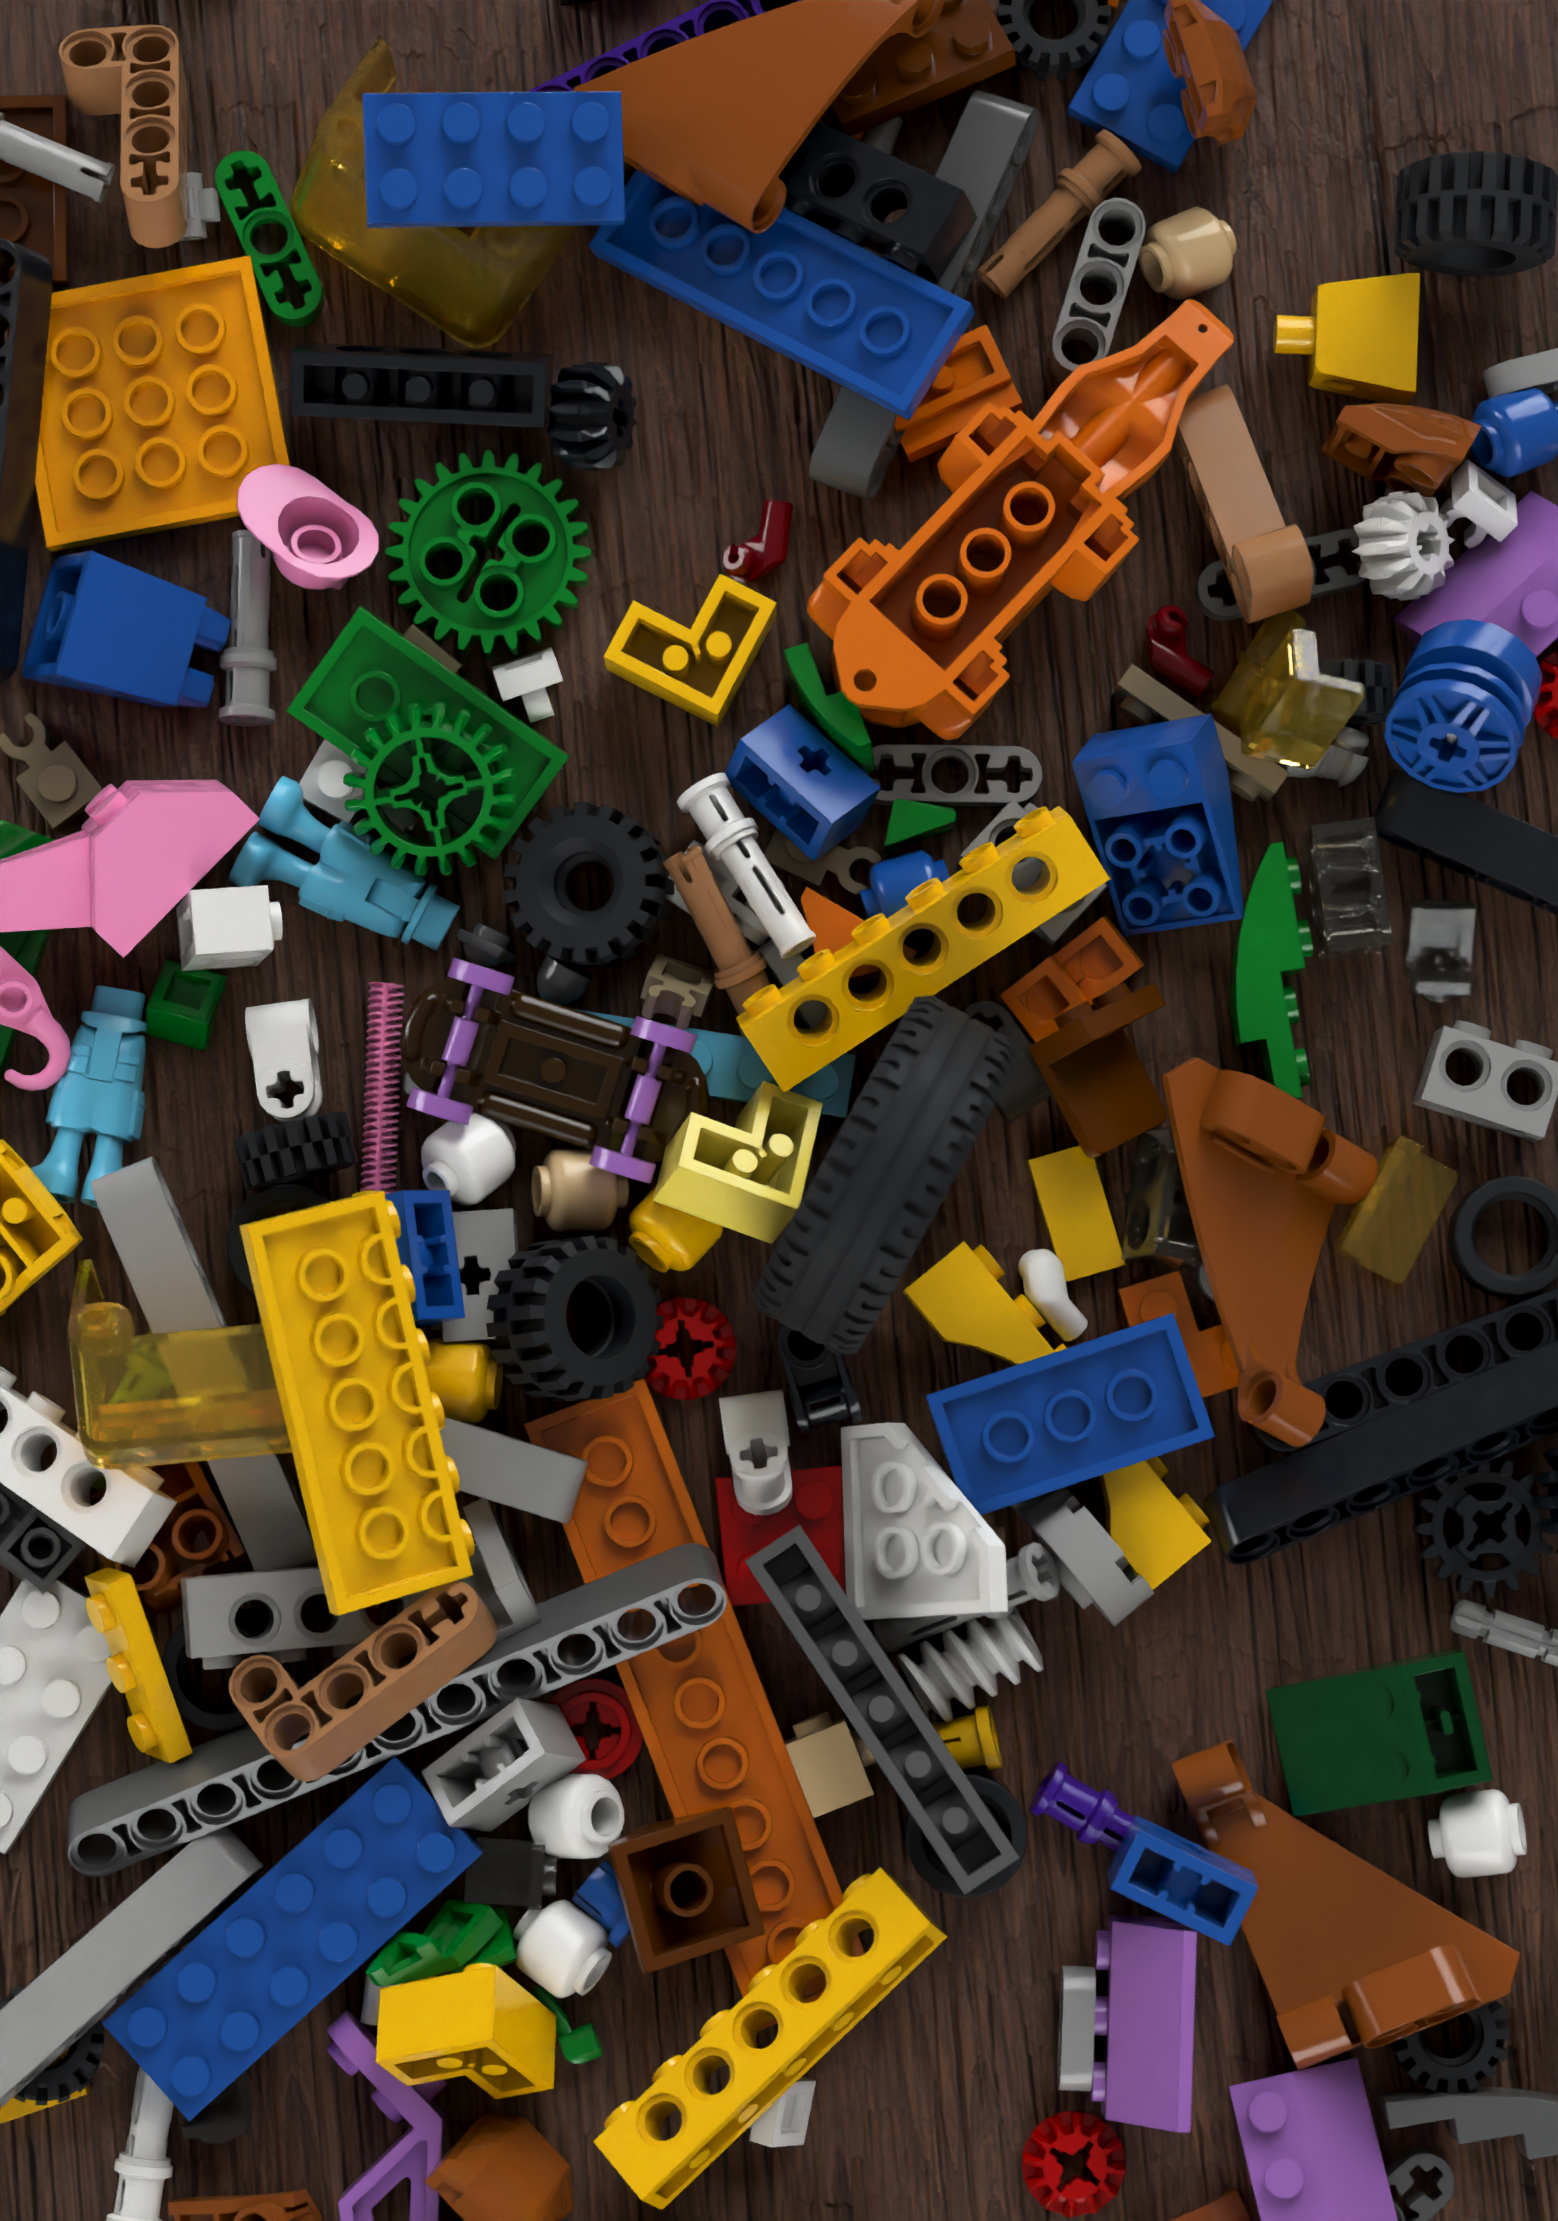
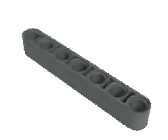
M980 89L972 94L935 177L964 190L978 218L939 281L918 271L916 273L917 276L964 299L1035 138L1039 120V111L1036 108ZM842 386L812 453L809 478L865 500H872L885 479L905 430L896 432V428H894L898 414Z

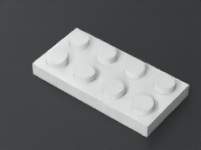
M59 1578L44 1595L22 1581L0 1616V1852L3 1854L8 1853L13 1847L113 1684L106 1666V1659L112 1655L104 1633L100 1634L95 1629L88 1616L85 1600L89 1596Z

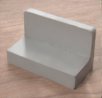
M481 1498L463 1507L476 1544H474V1555L469 1557L473 1576L459 1579L458 1581L465 1582L471 1586L493 1614L498 1624V1636L495 1640V1643L542 1621L508 1535L488 1499Z

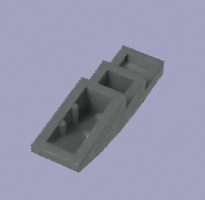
M1465 2087L1458 2089V2094H1447L1442 2089L1434 2091L1429 2088L1377 2093L1381 2120L1390 2129L1447 2120L1449 2135L1458 2144L1515 2135L1517 2150L1528 2160L1558 2155V2094L1506 2087H1478L1471 2091Z

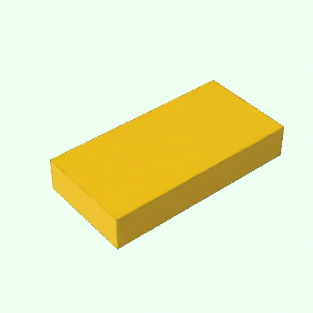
M1080 1145L1028 1160V1167L1054 1254L1063 1264L1066 1283L1125 1266V1260L1095 1159L1088 1157Z

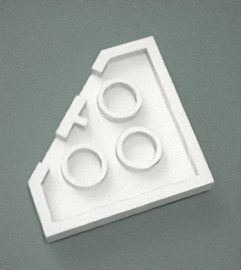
M886 1422L841 1427L846 1596L862 1620L1008 1612L1005 1544L905 1423Z

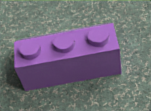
M1530 491L1516 504L1518 525L1501 542L1487 533L1479 545L1469 548L1454 562L1453 567L1444 571V586L1433 589L1428 595H1420L1419 599H1414L1393 621L1415 644L1418 643L1426 631L1443 622L1471 619L1495 624L1519 637L1537 658L1558 638V506Z
M1108 1914L1107 1931L1096 1930L1094 1948L1095 1970H1106L1105 1996H1096L1095 2035L1103 2036V2062L1094 2061L1090 2100L1101 2102V2111L1106 2120L1172 2132L1191 2133L1197 1931L1170 1917Z
M1357 2058L1229 2086L1261 2221H1398Z

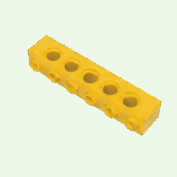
M1046 806L1030 812L1014 825L1013 828L1017 833L995 847L992 842H987L975 848L960 860L959 864L963 869L942 883L935 877L920 884L905 897L908 905L888 918L883 913H879L865 920L851 932V936L854 939L852 942L833 954L829 949L815 953L798 966L797 972L800 976L779 990L775 984H771L750 996L742 1005L745 1012L737 1016L736 1020L783 1093L904 1015L915 997L933 996L1110 880L1070 814L1059 806L1051 811ZM1027 857L1039 858L1042 867L1039 879L1029 887H1015L1012 883V871L1015 865ZM972 893L985 894L988 906L984 916L973 923L959 921L957 909L961 900ZM916 929L931 930L934 935V943L926 955L920 958L904 956L903 943L909 933ZM865 964L879 967L880 979L873 990L863 994L854 993L849 990V977L857 967ZM809 1000H818L825 1003L826 1015L818 1026L811 1029H803L794 1024V1014L802 1003Z
M880 1867L875 1873H867L856 1879L842 1896L843 1903L825 1920H815L804 1928L795 1940L796 1948L778 1965L771 1964L758 1972L747 1987L749 1993L731 2010H722L711 2017L702 2027L699 2034L701 2039L683 2056L676 2055L664 2062L652 2077L654 2084L636 2101L631 2100L623 2103L608 2116L604 2123L606 2130L593 2142L642 2201L663 2210L947 1938V1935L904 1887ZM873 1929L874 1941L870 1950L862 1956L852 1957L851 1944L854 1937L862 1930ZM818 1974H825L826 1988L821 1997L816 2001L805 2003L803 1993L807 1982ZM777 2019L778 2034L775 2040L769 2046L758 2049L756 2035L759 2028L765 2022ZM722 2065H729L730 2079L727 2086L721 2092L711 2095L709 2079L712 2073ZM680 2110L682 2125L679 2132L673 2138L663 2141L661 2126L664 2119L671 2112Z

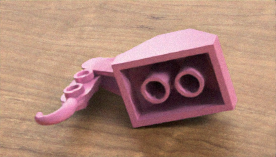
M126 780L118 789L109 784L86 806L84 811L90 818L82 825V831L0 860V932L92 927L124 958L260 818L218 780ZM0 946V1024L35 1036L44 1044L49 1053V1061L40 1073L23 1075L13 1069H9L5 1072L4 1077L8 1082L20 1089L29 1091L47 1089L57 1083L67 1071L71 1057L69 1037L62 1026L52 1017L35 978Z

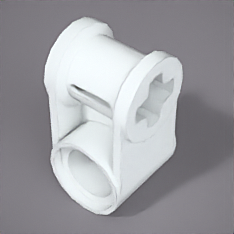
M311 999L246 1007V1033L254 1065L257 1096L260 1105L267 1113L282 1123L317 1115L322 1105L323 1093L318 1062V1029ZM292 1079L301 1089H304V1094L294 1096V1107L288 1108L287 1105L276 1098V1094L286 1091V1081Z
M783 1389L719 1398L726 1454L730 1456L735 1497L739 1506L746 1512L754 1515H770L779 1512L788 1505L793 1492L787 1448L790 1446Z

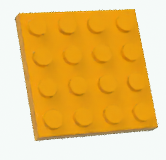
M250 255L52 293L35 486L46 546L50 552L238 517L240 514L237 509V492L246 475L260 466L273 464L291 466L258 285ZM10 326L7 328L8 338L10 335Z

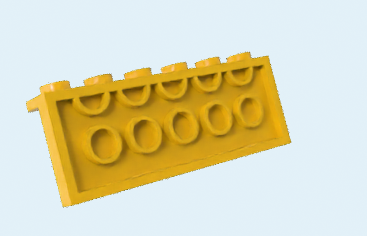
M361 1191L352 1194V1197L239 1226L330 1613L342 1615L473 1576L469 1557H472L475 1552L474 1540L467 1522L459 1517L454 1495L460 1490L459 1475L454 1461L449 1455L445 1456L440 1430L445 1428L444 1410L437 1394L430 1391L425 1367L430 1364V1350L424 1333L421 1329L415 1327L410 1305L416 1298L415 1285L408 1267L404 1264L401 1265L395 1239H398L401 1235V1225L394 1204L390 1200L386 1201L384 1191Z

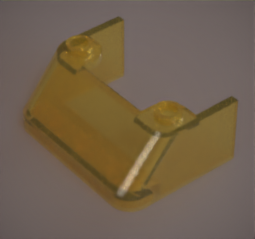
M378 38L321 118L290 199L291 217L302 236L459 343L472 348L490 346L503 336L579 226L477 227L470 237L456 227L366 228L362 94L386 93L397 78L389 45Z
M92 1260L78 1261L68 1324V1341L78 1434L85 1457L90 1464L101 1469H122L292 1452L261 1319L260 1324L135 1336V1325L130 1311L123 1305L105 1302Z

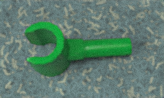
M540 1985L531 1991L538 2001L556 2015V2033L558 2034L562 2053L568 2061L575 2064H584L603 2055V2050L592 2022L572 2029L569 2018L551 1993Z

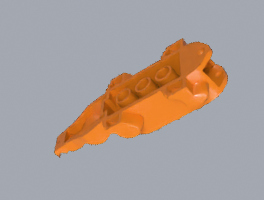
M1187 299L1170 317L1135 346L1108 357L1079 365L1061 383L1033 421L1021 410L1014 413L1006 405L999 410L991 402H987L957 433L937 463L940 478L953 495L900 550L896 549L891 543L884 546L877 539H874L869 545L859 537L823 574L822 583L809 597L807 613L817 626L833 640L830 668L836 692H842L849 702L859 708L861 717L871 724L901 728L922 722L937 736L945 740L961 737L989 707L993 697L1010 678V674L1003 669L1007 663V658L1000 653L1002 649L1001 643L1054 587L1069 598L1080 601L1089 600L1115 573L1127 555L1137 545L1139 538L1131 531L1134 522L1126 516L1128 508L1120 501L1147 482L1168 458L1185 403L1217 361L1231 349L1234 343V337L1230 329L1201 303ZM1198 329H1204L1205 333H1201Z

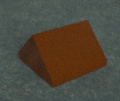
M731 1807L648 1823L607 1845L641 1973L647 1974L765 1934Z

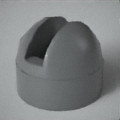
M547 955L536 979L538 994L544 1000L567 1007L575 1004L584 995L593 977L576 965Z

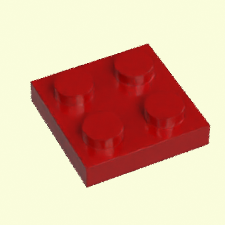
M842 1465L790 1470L793 1486L792 1498L786 1507L770 1515H754L746 1512L739 1506L735 1497L733 1476L715 1478L726 1592L732 1606L771 1602L745 1563V1560L798 1525L801 1526L846 1594Z

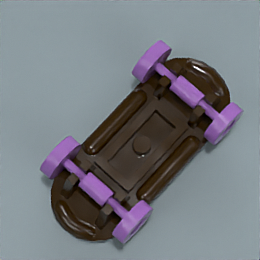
M454 957L447 975L452 977V979L442 980L425 989L411 1004L402 1023L399 1041L402 1062L411 1080L419 1087H412L406 1106L464 1125L469 1124L471 1114L474 1112L591 1149L593 1153L589 1162L590 1165L628 1178L651 1183L656 1164L653 1162L663 1161L666 1146L689 1114L693 1112L707 1117L710 1101L707 1078L698 1061L691 1055L698 1035L639 1016L635 1017L633 1026L629 1027L511 989L515 977Z

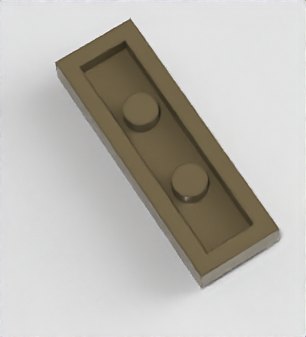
M1131 664L1113 693L1114 697L1122 701L1118 706L1121 713L1139 726L1205 715L1134 664ZM1214 721L1229 772L1230 789L1248 801L1253 802L1258 796L1268 803L1289 772Z

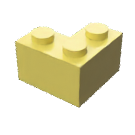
M763 1081L737 1116L735 1128L691 1112L665 1148L653 1201L772 1244L792 1220L801 1203L823 1103L790 1090L783 1093L779 1086Z

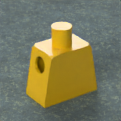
M1404 273L1318 285L1311 299L1310 316H1275L1273 353L1309 355L1308 385L1313 388L1381 403L1408 405L1416 393L1420 273Z

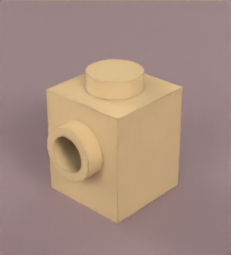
M824 1712L793 1725L796 1736L785 1740V1746L813 1818L874 1795L864 1767L872 1765L876 1761L855 1729L849 1730L845 1717L832 1722L829 1712Z

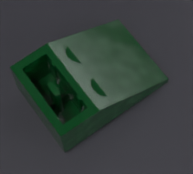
M1450 1648L1264 1689L1291 1811L1294 1817L1429 1795L1493 1781L1464 1651Z

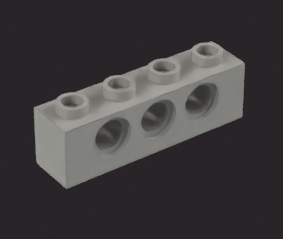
M319 1566L180 1578L186 1656L191 1659L202 1658L203 1669L237 1667L242 1662L241 1654L267 1652L268 1656L273 1657L279 1663L307 1660V1648L332 1646L333 1657H343L384 1626L373 1624L368 1619L365 1608L342 1615L333 1614L331 1622L324 1629L319 1631L308 1630L303 1625L300 1617L303 1603L307 1598L315 1594L326 1596ZM432 1588L396 1598L397 1612L395 1616ZM249 1600L261 1601L269 1614L265 1630L254 1637H244L239 1633L235 1625V1614L238 1608ZM436 1637L430 1641L432 1644L436 1641Z

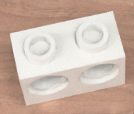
M268 885L190 890L176 908L182 971L258 966L274 950V941L282 940L283 924L280 903L278 901L269 902Z

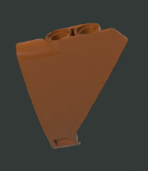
M801 0L740 20L646 56L574 87V92L621 91L623 161L693 204L702 207L705 203L751 232L760 234L773 225L785 204L787 188L778 176L841 90L880 44L890 36L897 33H907L912 37L919 38L929 32L937 22L945 0Z
M1192 1057L1164 1074L1162 1079L1184 1190L1201 1257L1224 1331L1239 1370L1238 1413L1242 1420L1294 1447H1301L1309 1443L1318 1434L1326 1414L1325 1401L1322 1396L1304 1387L1296 1371L1298 1344L1316 1264L1335 1204H1353L1367 1194L1376 1178L1378 1170L1377 1160L1372 1153L1337 1133L1326 1129L1324 1125L1327 1119L1323 1114L1272 1084L1246 1073L1219 1070L1200 1058Z
M1232 1739L1171 1763L1186 1803L1201 1830L1209 1850L1253 1871L1259 1888L1245 1914L1241 1927L1277 2012L1276 2017L1298 2070L1362 2044L1364 2048L1368 2049L1392 2043L1510 1995L1521 1957L1520 1952L1424 1897L1255 1793Z

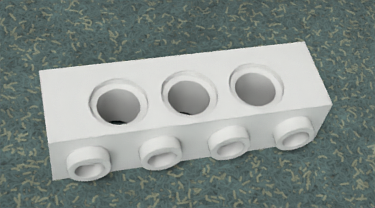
M0 1366V1411L6 1408L8 1413L7 1425L0 1433V1483L108 1559L134 1568L177 1503L159 1490L164 1479L134 1459H131L127 1466L121 1464L109 1455L115 1447L112 1442L85 1425H82L78 1432L69 1428L60 1421L66 1412L64 1409L35 1391L31 1393L29 1398L20 1394L12 1388L17 1377ZM55 1442L57 1446L56 1459L48 1469L43 1471L41 1468L42 1453L49 1444ZM104 1476L107 1484L105 1495L100 1502L92 1506L89 1498L91 1486L98 1478Z

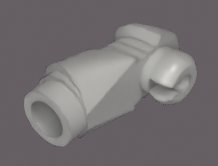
M1341 726L1336 731L1333 745L1288 730L1273 727L1267 739L1263 755L1288 771L1287 777H1324L1325 779L1337 780L1339 788L1354 781L1365 769L1370 758L1363 756V753L1368 746L1369 737L1367 733Z

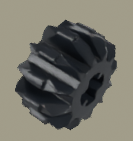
M586 362V364L562 368L558 375V383L552 384L550 389L552 396L551 406L546 409L550 415L547 433L553 437L552 451L554 456L560 457L564 466L577 467V470L598 471V468L611 469L612 466L622 465L626 457V450L631 449L633 445L632 431L633 426L637 424L634 419V408L637 401L631 397L632 382L630 377L624 376L620 367L607 366L605 362Z

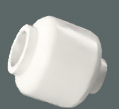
M474 1112L471 1114L468 1125L453 1121L446 1122L427 1137L421 1148L422 1174L426 1186L429 1190H449L451 1202L455 1204L471 1206L481 1202L505 1183L515 1169L516 1142L513 1134L502 1121Z
M566 1774L563 1778L554 1781L535 1793L531 1798L528 1809V1825L534 1842L543 1852L555 1858L590 1859L601 1857L609 1851L607 1845L619 1839L624 1824V1808L618 1791L609 1780L596 1774Z
M1491 1789L1448 1795L1442 1801L1440 1819L1428 1821L1429 1841L1434 1859L1445 1858L1449 1870L1459 1878L1511 1872L1516 1865L1517 1856L1526 1855L1527 1853L1526 1831L1520 1804H1510L1506 1795L1499 1790Z
M567 1900L554 1901L543 1910L537 1906L531 1907L521 1918L513 1932V1938L519 1942L516 1949V1966L522 1973L557 1998H565L575 1992L581 1996L588 1993L600 1980L612 1958V1953L607 1950L608 1933L604 1927Z

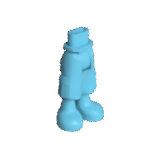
M282 776L261 812L258 825L277 835L297 841L320 854L319 862L313 865L255 831L250 835L240 851L228 880L239 887L256 886L262 880H278L300 888L298 904L326 916L327 919L343 922L345 919L376 933L393 938H398L401 933V941L408 945L411 939H414L437 952L460 906L437 895L436 892L439 886L430 883L425 887L427 881L422 876L416 875L415 870L403 863L398 870L392 868L390 863L393 856L382 850L381 853L374 856L369 851V847L375 840L372 835L367 833L356 835L353 830L354 825L344 820L339 824H335L332 829L322 824L304 806L303 791L298 782Z
M96 986L91 1011H83L81 1014V1021L87 1025H81L77 1030L71 1046V1057L67 1071L55 1084L45 1123L50 1124L51 1128L56 1130L57 1133L51 1150L40 1165L31 1168L57 1202L74 1203L76 1200L79 1184V1156L84 1136L92 1133L97 1135L91 1166L84 1182L80 1200L82 1203L97 1209L99 1208L92 1191L91 1181L122 1169L124 1144H131L133 1141L140 1140L144 1109H146L145 1093L142 1091L146 1042L145 1036L138 1034H146L148 1024L141 1021L146 999L145 994L107 986Z

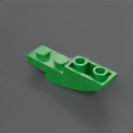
M1283 842L1270 844L1263 852L1250 879L1243 900L1244 916L1237 921L1232 945L1229 978L1230 1018L1234 1049L1259 1045L1266 1082L1300 1100L1303 1098L1301 1087L1310 1085L1309 1066L1304 1048L1294 1049L1290 1024L1299 1022L1297 999L1293 986L1283 987L1281 977L1299 974L1305 968L1304 957L1313 955V946L1307 919L1297 920L1293 895L1301 894L1302 891L1297 859L1295 856L1286 857Z

